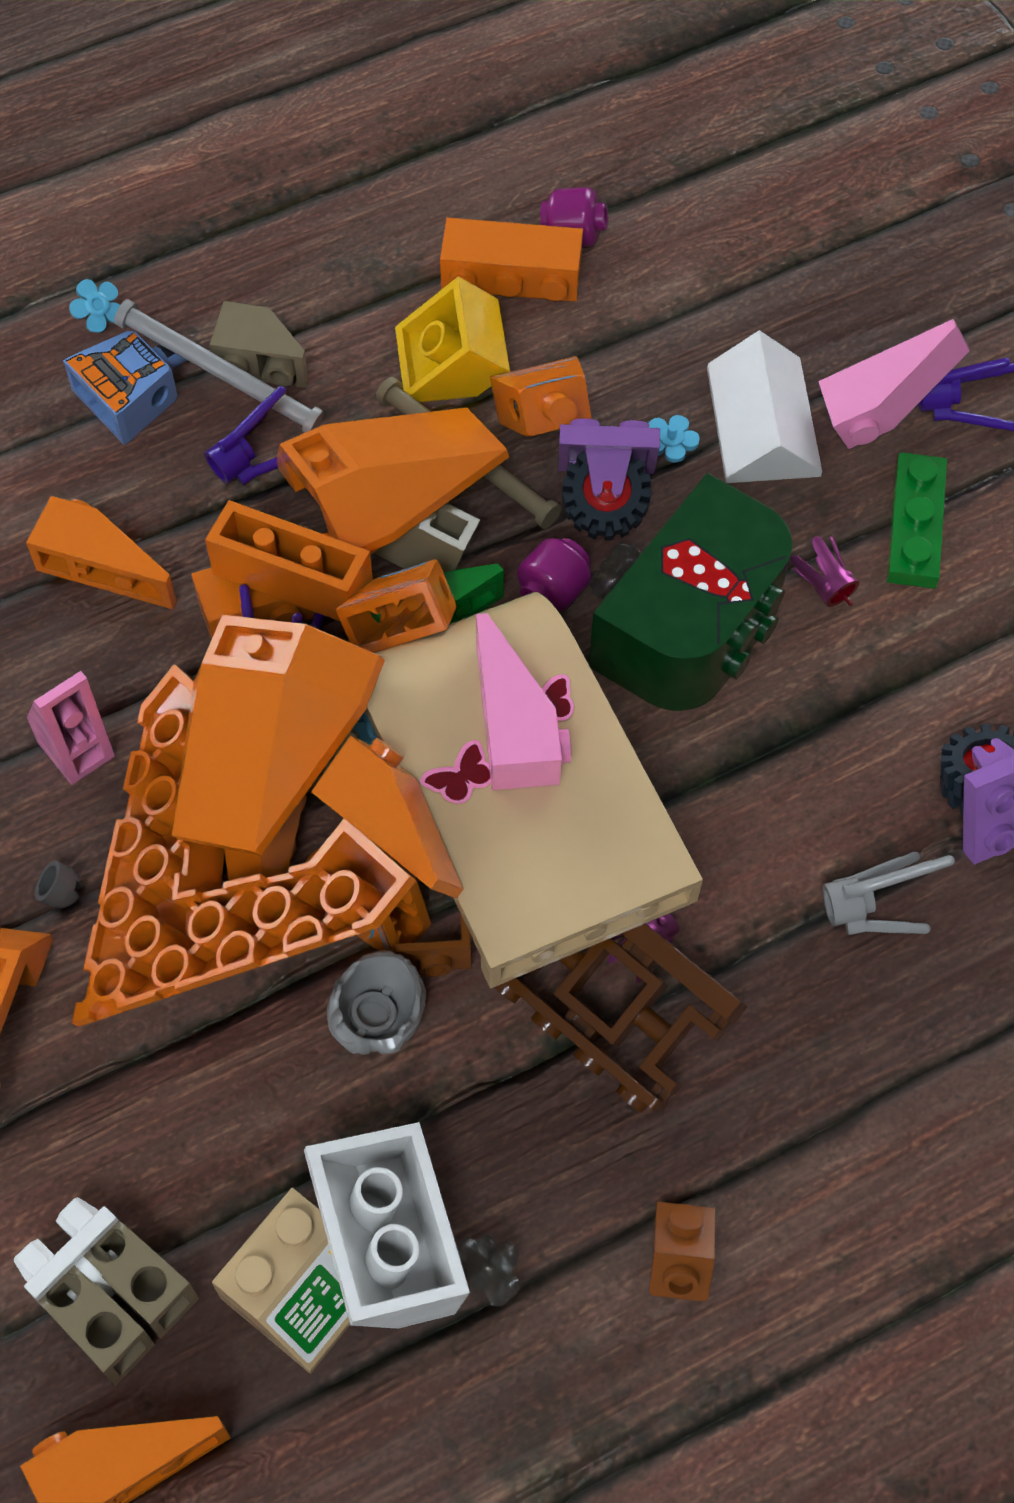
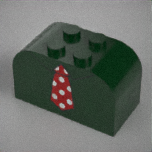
M706 473L594 611L590 668L644 701L665 710H690L700 707L713 699L730 677L737 680L742 675L752 656L750 650L757 641L762 644L766 643L778 624L779 618L776 617V614L785 594L783 587L792 552V537L785 521L768 506Z

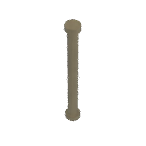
M389 377L384 380L376 392V399L384 406L392 405L404 415L431 412L402 390V383L395 377ZM498 465L484 476L534 515L535 523L542 529L549 528L558 519L562 510L560 504L553 499L546 501L501 465Z

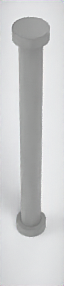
M129 299L122 302L115 314V325L122 329H126L129 326L259 402H263L276 390L137 310L138 305ZM286 394L272 407L273 410L300 424L304 433L319 427L325 411L315 406L313 409H310Z

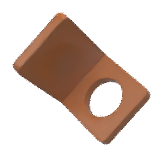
M460 913L461 940L396 944L395 954H401L404 958L409 959L421 975L428 977L444 976L456 969H471L470 932Z

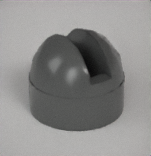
M52 861L44 868L38 878L35 887V898L51 907H70L79 899L78 893L74 890H80L83 883L79 874L71 867L58 861Z

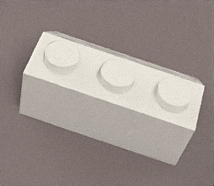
M420 1122L306 1146L304 1153L350 1325L399 1329L455 1315L470 1291Z

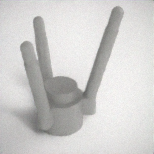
M915 851L853 876L832 880L830 883L823 884L824 905L831 925L845 924L848 935L862 932L928 934L931 928L926 923L867 920V914L873 913L876 910L873 891L952 866L955 863L954 857L947 855L904 868L920 860V854Z

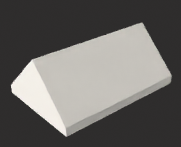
M759 330L708 363L707 373L726 483L821 477L822 467L800 357Z

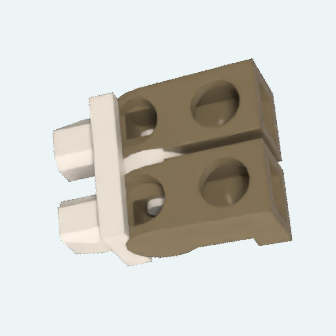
M77 1197L59 1213L56 1219L57 1224L71 1239L55 1255L39 1239H36L15 1256L14 1263L27 1281L24 1288L116 1386L155 1344L145 1330L112 1297L116 1294L160 1339L199 1300V1297L191 1284L128 1227L121 1223L105 1206L98 1211L95 1207Z

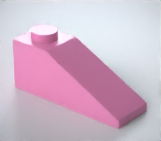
M954 319L818 381L832 425L848 449L857 445L868 444L879 435L893 430L970 351Z
M488 613L476 614V649L492 790L560 785L562 764L571 763L569 730H558L555 706Z
M79 671L34 700L27 719L37 743L71 785L115 757L89 682L82 671Z

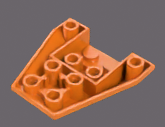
M466 407L324 424L279 444L277 466L295 492L307 488L318 502L330 537L370 551L371 555L379 548L396 541L507 460L509 454L507 448Z
M222 615L193 684L172 836L179 840L261 856L365 712L385 660L380 655L307 624Z

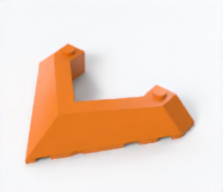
M175 664L141 704L137 723L143 726L144 729L139 750L131 751L123 785V790L129 793L124 819H116L98 900L100 905L97 923L92 927L83 968L84 971L90 973L85 999L82 1002H76L71 1023L78 1027L378 928L417 881L412 873L348 821L343 819L309 862L290 866L289 873L268 878L262 874H256L223 882V888H221L224 848L179 840L172 836L194 679Z

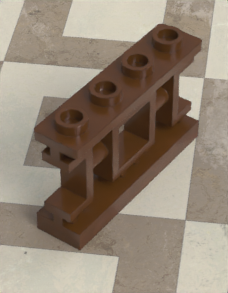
M646 923L621 933L627 938L622 946L610 938L591 946L586 954L581 950L559 960L571 970L569 975L553 993L570 1008L566 1015L520 976L494 987L514 1004L520 997L536 1010L531 1019L542 1030L556 1040L562 1033L578 1046L573 1053L574 1057L598 1076L604 1069L621 1083L616 1089V1093L641 1113L647 1106L653 1111L662 1112L669 1104L667 1102L669 1098L681 1088L682 1085L665 1072L661 1066L695 1024L711 1038L719 1041L729 1024H735L748 1008V1006ZM609 953L647 983L613 1027L576 996ZM657 963L715 1010L709 1018L689 1004L671 1026L651 1009L668 987L664 981L651 971ZM538 968L529 973L536 976L537 973L541 970V968ZM637 1026L654 1040L657 1045L640 1064L639 1068L654 1079L656 1084L652 1088L649 1087L595 1041L599 1034L612 1045L619 1047Z

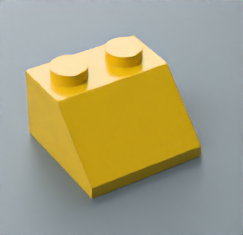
M459 276L395 326L403 390L418 402L477 397L491 387L490 376L510 372L498 299Z

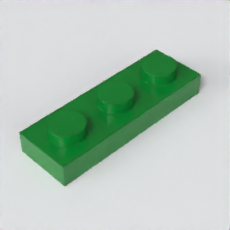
M903 452L898 454L895 465L886 583L932 589L937 587L940 578L947 458Z

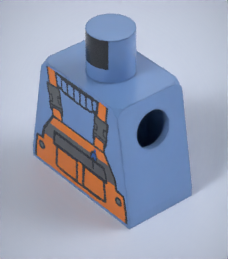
M135 331L121 333L63 360L72 391L123 445L131 441L175 402L178 395L172 370L187 361L160 344L151 348Z

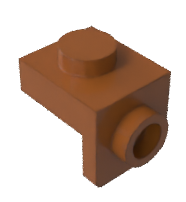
M657 1202L649 1293L660 1297L707 1301L715 1259V1208Z

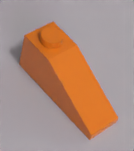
M54 496L49 498L26 542L36 571L174 609L177 600L170 574L97 508H93L81 500L72 499L68 501Z
M350 735L311 792L430 889L457 899L463 891V887L417 779L399 766L404 756L378 738H375L370 745Z
M218 1416L77 1430L69 1436L63 1431L46 1438L36 1445L32 1450L34 1457L20 1465L38 1503H129L231 1437Z

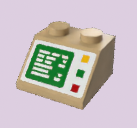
M291 1188L214 1278L212 1284L222 1301L311 1374L347 1330L350 1322L320 1210L295 1189Z

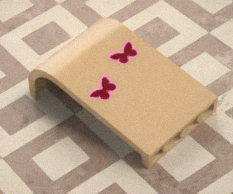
M538 592L530 593L478 614L488 613L555 706L558 730H569L571 763L562 764L560 785L492 790L476 649V614L449 624L445 631L375 652L385 662L365 710L378 739L384 741L404 756L399 766L417 779L463 887V891L454 900L481 955V970L490 989L697 902L703 878L574 636L553 604Z

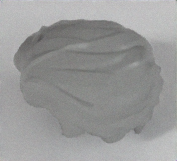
M386 950L368 953L356 960L337 978L328 1000L327 1021L332 1036L353 1054L360 1053L366 1055L370 1054V1052H379L386 1055L400 1050L418 1029L426 1006V989L416 966H413L411 961L404 958L403 955Z

